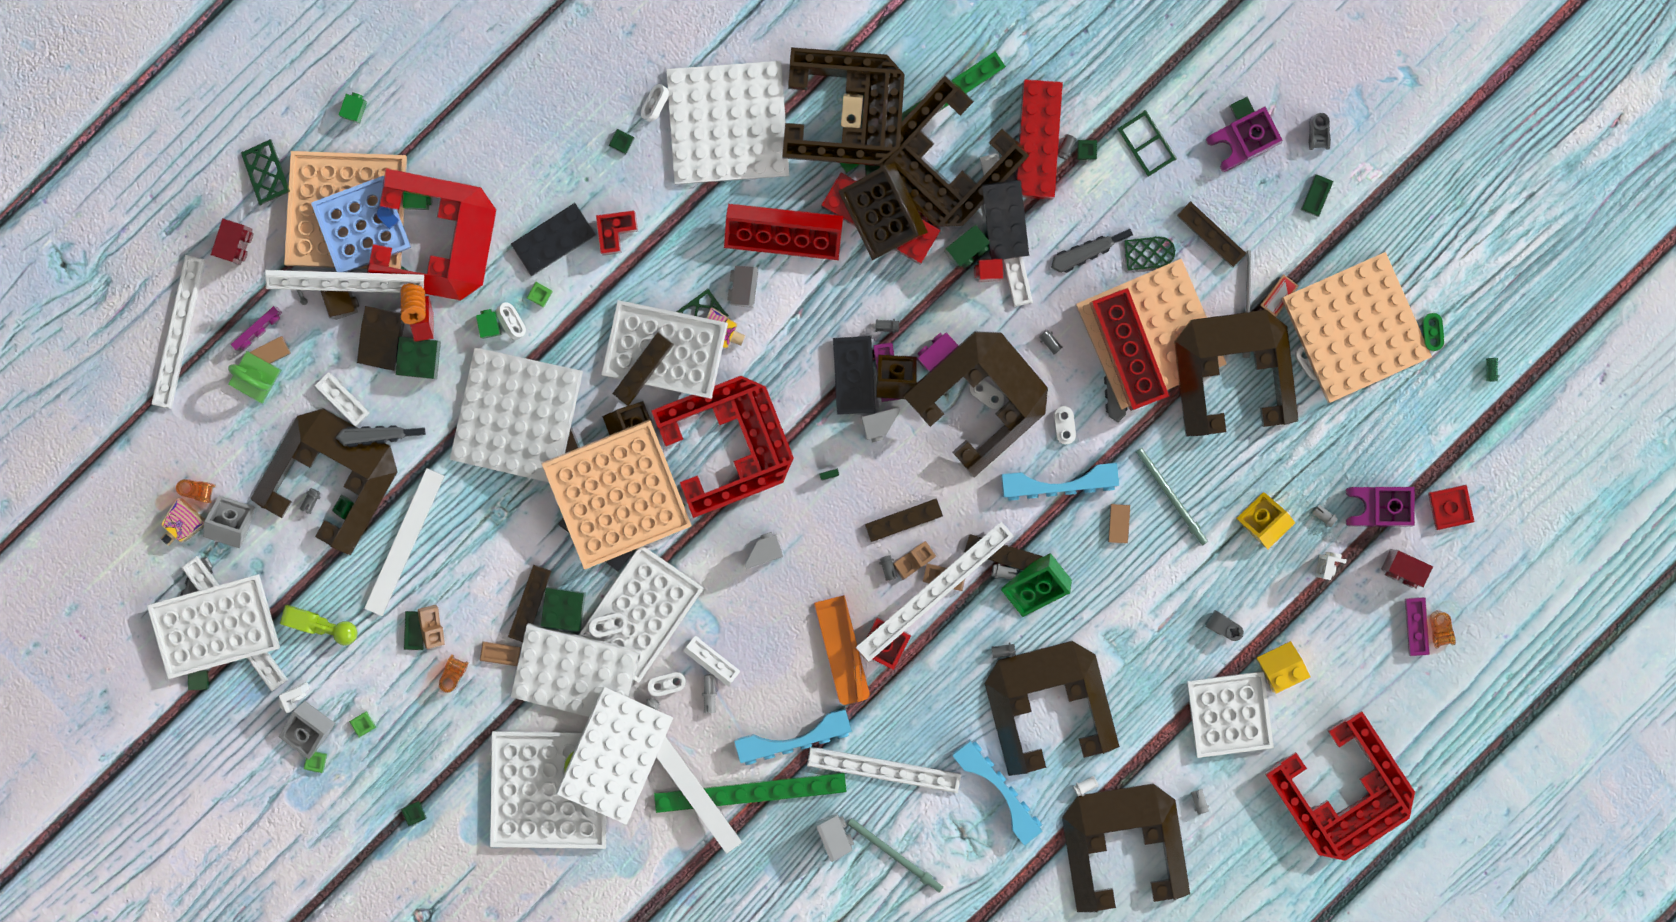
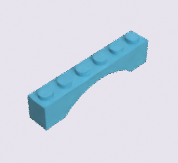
M1117 463L1095 465L1082 477L1061 484L1039 482L1021 472L1001 474L1003 497H1008V501L1019 500V496L1027 495V499L1039 498L1038 494L1046 493V497L1058 496L1057 492L1065 491V495L1077 494L1076 490L1084 489V493L1096 492L1095 488L1111 491L1115 490V486H1119Z
M843 708L827 713L814 729L793 739L770 740L752 734L735 739L734 742L740 763L745 762V765L756 763L758 758L763 757L764 760L774 758L775 754L782 752L784 755L794 752L793 748L801 747V749L812 747L811 743L819 741V744L830 742V738L835 736L838 739L849 736L848 733L852 732L846 709Z
M969 739L954 751L952 756L964 771L986 778L1001 791L1010 809L1011 828L1025 846L1043 832L1040 828L1042 823L1036 816L1031 817L1028 813L1030 808L1024 801L1019 802L1016 798L1018 793L1012 786L1007 787L1004 783L1006 778L1000 771L997 773L992 768L994 763L988 756L985 758L980 753L982 748L976 741L972 743Z

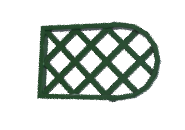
M1155 236L1124 240L1127 271L1160 268L1170 264L1175 257V246L1166 237ZM1155 239H1163V241L1159 243ZM1142 240H1150V242L1145 244ZM1132 241H1138L1134 246L1129 243ZM1153 241L1159 245L1155 251L1149 247ZM1165 241L1171 244L1168 249L1162 245ZM1139 243L1145 246L1142 252L1136 249ZM1127 244L1132 248V249L1129 251V253H1128V250H1127ZM1160 247L1166 251L1162 257L1156 253ZM1147 248L1153 252L1149 258L1143 254ZM1133 250L1139 253L1136 259L1130 256ZM1167 253L1172 256L1169 262L1164 259ZM1154 254L1160 258L1156 264L1150 260ZM1141 256L1147 260L1143 265L1137 262ZM1128 257H1129L1132 261H1134V262L1130 265V267H1129V259H1128ZM1161 261H1164L1166 263L1164 265H1158ZM1148 262H1150L1152 265H1154V266L1145 267V265H1146ZM1135 263L1140 266L1139 268H1132Z

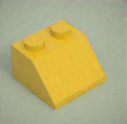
M1265 492L1236 518L1266 549H1269L1295 524L1288 512Z
M1291 641L1256 657L1272 692L1275 694L1311 677Z

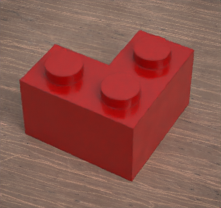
M626 211L596 215L601 254L622 253L619 234L638 232L636 212Z

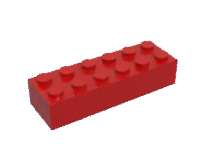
M1027 79L1023 81L1019 144L1029 154V157L1017 168L1016 180H1021L1023 198L1051 200L1055 198L1063 82Z
M841 172L821 207L834 215L843 216L844 221L856 227L839 193V190L856 182V180ZM924 220L922 221L928 233L895 249V251L919 265L922 264L941 231Z
M728 203L724 248L839 261L843 216Z
M1125 288L1091 301L1089 304L1130 411L1169 397L1129 289Z

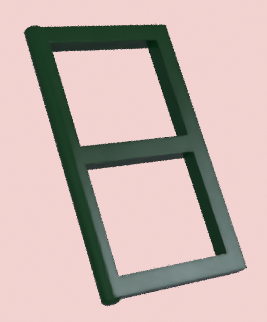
M1146 110L1117 128L1148 177L1172 161L1177 160V157ZM1145 116L1157 135L1135 149L1123 129ZM1160 139L1171 158L1149 171L1137 152Z

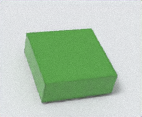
M535 282L527 299L544 308L553 291Z
M367 711L349 721L359 738L376 728Z
M316 751L310 759L306 758L304 769L323 773L327 754Z

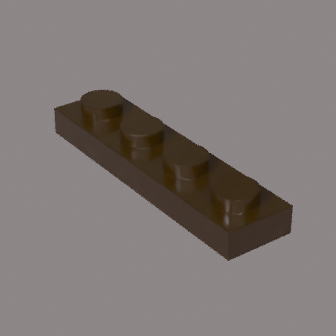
M1191 201L1177 215L1180 220L1232 268L1247 254Z
M657 332L612 394L629 406L674 344Z
M936 498L866 523L865 527L870 541L873 542L943 517Z
M969 534L964 552H967L982 537ZM1004 544L988 560L1024 570L1043 556Z
M533 565L508 635L509 638L523 642L527 624H534L552 573L551 570Z

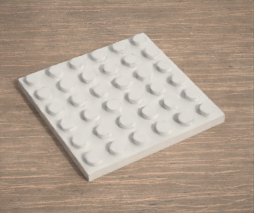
M781 61L666 69L675 185L789 176L788 159L782 158L786 120Z
M474 347L450 460L549 482L541 463L565 454L583 371Z
M492 731L490 847L606 849L607 816L598 813L596 816L586 818L584 806L556 794L565 774V761L569 754L575 751L583 732Z

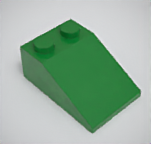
M1049 553L1030 564L1004 585L1001 591L1020 615L1024 617L1070 594L1072 579L1054 556Z

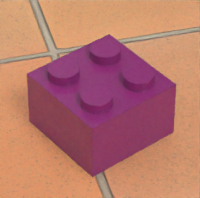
M940 332L932 339L933 345L929 348L925 346L917 353L919 356L917 361L928 373L959 346L947 332L943 335Z

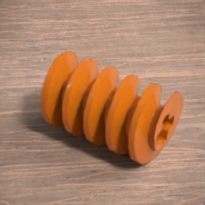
M404 284L400 291L401 320L405 324H414L422 321L426 316L425 290L418 285Z

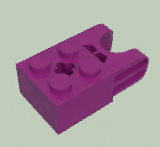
M1266 107L1231 123L1205 139L1210 146L1226 143L1231 147V156L1220 165L1222 172L1229 171L1282 144L1283 141ZM1253 130L1260 132L1258 138L1252 136Z
M1415 487L1346 488V495L1359 498L1365 507L1364 512L1360 516H1351L1346 519L1347 526H1415ZM1392 502L1398 505V509L1394 510V512L1389 508Z

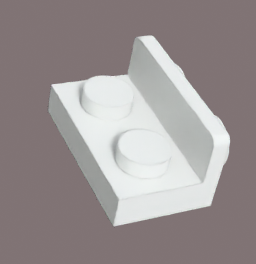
M1326 552L1325 555L1319 554L1315 577L1331 580L1332 576L1334 577L1336 573L1335 561L1346 563V559H1341V554Z
M305 682L279 695L280 699L278 702L281 709L285 710L286 713L294 710L297 707L295 701L306 696L305 692L310 689L308 683Z

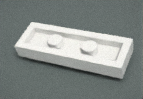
M330 372L315 385L354 426L357 427L370 414Z
M696 636L683 651L728 687L740 672Z

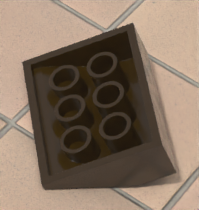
M894 163L885 165L839 190L840 196L872 260L928 233Z

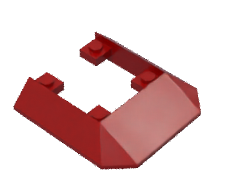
M385 168L379 206L399 210L402 192L438 198L440 202L437 218L456 221L449 259L430 255L427 274L389 267L392 248L372 244L367 273L424 275L425 294L459 301L483 286L496 216V208L483 189L477 186Z
M738 376L715 385L712 399L689 395L651 410L665 446L684 440L677 423L678 421L713 408L719 426L738 419L751 455L733 461L740 477L737 481L706 493L703 490L698 475L680 482L693 518L784 482L794 457L766 386L746 377Z
M1363 711L1342 719V722L1328 730V733L1339 748L1354 738L1374 768L1359 779L1369 794L1337 814L1329 801L1326 800L1314 809H1311L1292 778L1307 769L1296 752L1281 762H1277L1265 774L1316 853L1320 856L1346 861L1410 819L1415 791Z

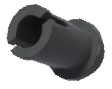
M1065 134L1060 149H1058V157L1064 160L1071 157L1070 152L1077 138Z
M876 319V332H893L895 334V332H899V321H895V319Z
M1047 330L1039 337L1041 339L1040 342H1044L1052 354L1055 355L1063 346L1054 338L1053 332Z
M313 488L306 491L307 495L300 507V510L305 511L307 505H309L306 510L308 514L312 513L317 499L321 498L319 496L320 492Z
M891 555L881 557L879 565H882L886 581L897 578L892 562L894 559L891 558Z
M1009 642V645L992 646L993 658L1005 656L1012 658V656L1016 655L1015 644Z

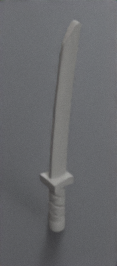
M1247 250L1246 312H1250L1251 250ZM1250 352L1243 353L1242 358H1250Z

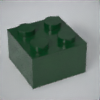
M974 225L945 248L944 252L957 269L961 267L965 269L973 263L974 260L972 258L974 256L980 257L988 251L989 248L987 246L990 242L978 226Z
M399 337L395 375L437 380L441 341H414V338Z
M547 587L545 590L541 626L580 631L586 592Z

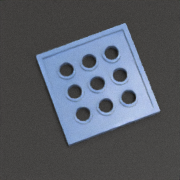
M384 176L311 203L337 272H349L369 264L372 246L370 248L363 247V241L367 238H371L374 245L392 248L391 256L411 248L396 209L389 208L399 219L392 228L389 229L383 222L378 224L374 221L377 210L381 207L379 205ZM371 196L378 198V202L374 206L368 205V199ZM352 203L360 205V209L355 213L350 212L349 209ZM337 209L341 210V217L333 219L331 216L332 212ZM365 221L366 228L364 230H357V222ZM342 227L348 229V234L345 237H339L338 231ZM388 231L391 233L389 241L381 240L383 232ZM348 245L355 247L352 255L345 254V248Z

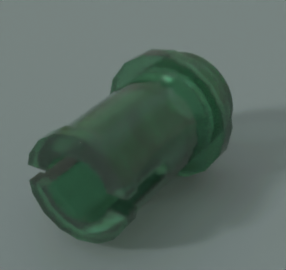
M1486 358V375L1484 376L1486 382H1497L1498 378H1500V375H1498V358Z

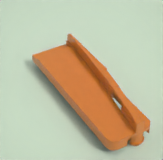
M845 595L815 602L839 702L847 705L868 699L870 693L860 653L856 649L857 642Z

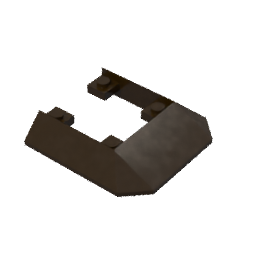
M791 47L788 89L807 90L808 75L847 78L846 93L862 94L865 97L862 129L843 127L842 143L803 140L804 124L785 123L783 159L879 166L900 148L905 74L887 54Z
M944 76L901 122L900 148L880 164V168L892 163L895 164L915 207L936 227L963 226L984 204L982 185L1005 182L1029 157V154L1019 142L1002 128L989 142L1002 157L977 183L963 170L951 183L923 157L935 143L921 130L946 103L961 116L974 102L959 85L947 76Z
M1268 310L1192 319L1174 341L1186 437L1226 432L1224 413L1207 415L1203 377L1220 375L1218 356L1254 352L1256 370L1273 368L1277 405L1260 408L1262 427L1286 425L1299 421L1287 325Z
M974 331L903 395L904 399L930 427L944 415L935 402L963 377L974 388L988 376L1009 401L995 413L1004 426L977 450L965 440L952 452L974 478L1046 413L1048 387L1001 332Z
M324 408L298 415L254 491L251 500L261 508L283 518L292 501L280 495L277 491L294 461L297 460L311 468L319 453L326 455L352 470L343 487L359 496L341 528L324 520L315 537L330 545V547L351 555L398 473L391 446L386 443L377 444L376 442L365 446L358 444L357 447L343 446L336 439L337 435L342 429L356 426Z
M1068 641L1014 655L1012 658L999 659L984 684L1008 776L1027 774L1028 772L1047 768L1041 748L1023 753L1014 716L1032 712L1028 694L1064 685L1069 702L1087 698L1096 734L1078 738L1083 758L1101 753L1104 754L1120 747L1096 654L1074 641Z
M1152 783L1089 793L1075 798L1062 816L1077 912H1098L1116 908L1113 888L1094 891L1089 854L1107 851L1104 833L1142 827L1145 845L1163 842L1168 879L1150 882L1153 901L1176 900L1190 895L1176 800Z

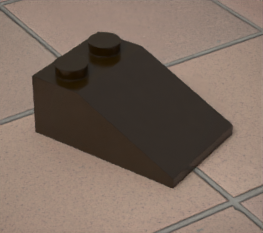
M365 306L357 363L395 371L399 337H402L405 325L401 320V313Z

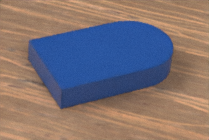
M380 207L377 210L378 218L389 229L399 221L389 208Z

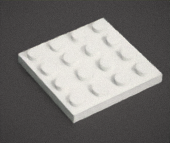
M1263 671L1187 681L1197 758L1274 748Z

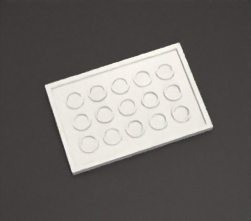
M618 300L602 375L623 380L657 332L670 340L674 346L645 385L712 399L728 323Z
M639 547L578 636L640 651L633 678L639 683L704 587L646 547ZM614 613H622L627 618V627L622 632L603 637H595L590 633L589 625L596 618ZM620 619L615 620L616 626L622 624ZM602 624L596 625L598 631L603 629Z
M259 574L147 605L168 679L280 648Z
M528 623L511 697L590 717L603 687L629 698L640 651Z
M603 687L556 794L627 825L673 717Z

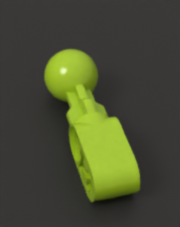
M285 605L280 620L281 625L303 632L333 635L334 640L343 646L352 644L358 635L356 626L349 621H342L336 625L330 623L326 618L320 617L319 614L290 605Z

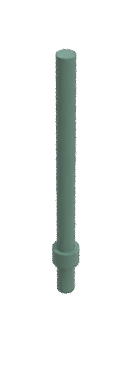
M1143 448L1137 450V455L1189 526L1188 530L1190 533L1196 536L1202 546L1206 544L1208 540L1201 532L1200 525L1197 521L1194 522Z
M851 818L847 824L919 877L923 884H928L937 892H941L943 886L935 881L931 874L927 871L923 872Z

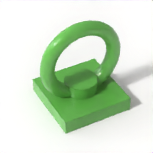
M246 351L239 366L235 364L228 366V371L233 375L228 385L254 400L264 403L281 369Z

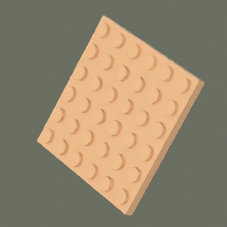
M291 151L290 192H288L284 265L335 268L311 203L384 176L385 168L406 172L407 156ZM403 192L400 208L397 210L402 224H404ZM371 196L368 199V205L374 206L378 202L376 196ZM352 203L349 208L350 212H357L360 209V205ZM338 209L334 210L331 214L333 219H339L342 215L341 210ZM376 215L374 218L375 223H382ZM363 220L357 222V230H364L366 222ZM342 227L338 231L339 237H345L348 234L346 227ZM388 231L383 232L381 235L382 241H389L391 238V233ZM371 238L363 241L364 248H370L373 244ZM348 245L345 248L346 255H352L355 251L353 245ZM402 252L391 256L389 267L401 269ZM368 265L362 266L357 269H367Z
M1386 252L1282 297V301L1327 403H1331L1432 357L1430 351L1425 346L1423 335Z
M1182 259L1076 304L1121 410L1129 406L1089 303L1125 288L1129 289L1167 390L1179 385L1174 341L1190 320L1207 318ZM1218 356L1219 367L1227 364L1224 356Z
M650 420L541 463L584 570L692 526Z

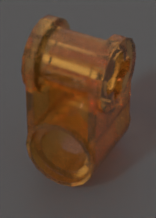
M183 479L177 483L176 491L183 497L212 503L211 495L216 484ZM185 482L189 483L191 487L188 493L182 490V485Z
M1434 611L1430 616L1434 647L1437 649L1443 645H1455L1456 639L1451 617L1443 611ZM1443 615L1444 622L1438 625L1437 618Z
M451 654L439 680V687L443 692L448 693L456 690L468 668L469 662L458 660ZM447 678L453 681L451 689H447L444 686V681Z

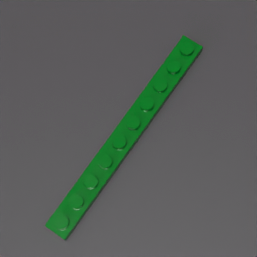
M994 51L952 79V81L959 85L967 94L1006 68L996 51ZM921 101L902 113V121ZM946 103V104L941 108V110H943L944 108H946V107L949 106V105ZM839 163L846 174L860 165Z
M845 773L704 788L716 806L847 792ZM681 790L654 793L656 813L694 809Z

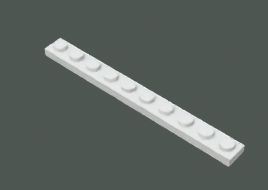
M1000 522L861 642L856 649L867 662L872 660L1014 537L1012 533Z

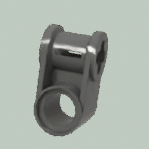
M1317 113L1310 118L1309 150L1314 148L1330 149V119L1325 113ZM1317 117L1323 119L1324 124L1322 127L1316 125L1315 119Z
M1214 610L1205 626L1232 641L1240 640L1244 634L1243 628L1216 610ZM1236 627H1238L1237 631L1239 632V634L1233 635V637H1231L1232 633L1230 632V629H1235Z

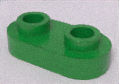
M1437 313L1425 315L1422 320L1425 346L1429 351H1438L1444 346L1443 320ZM1430 319L1434 320V326L1429 325ZM1432 338L1436 340V344L1434 346L1430 343V340Z

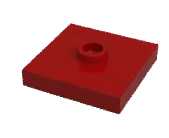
M1467 485L1428 493L1436 530L1475 522Z

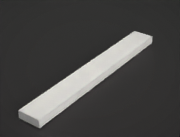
M999 153L980 157L983 175L1000 159ZM1023 257L1003 259L1014 307L1033 303Z
M185 255L152 405L172 409L205 259Z
M266 270L265 273L266 289L401 293V287L408 283L421 286L424 289V275L283 270Z
M426 468L364 609L380 616L384 615L444 480V475Z
M196 556L181 567L198 591L219 585L199 556ZM268 652L247 657L271 692L288 680Z
M665 736L656 757L723 850L728 854L740 845L742 841Z
M810 747L807 766L954 793H958L961 778L960 773Z

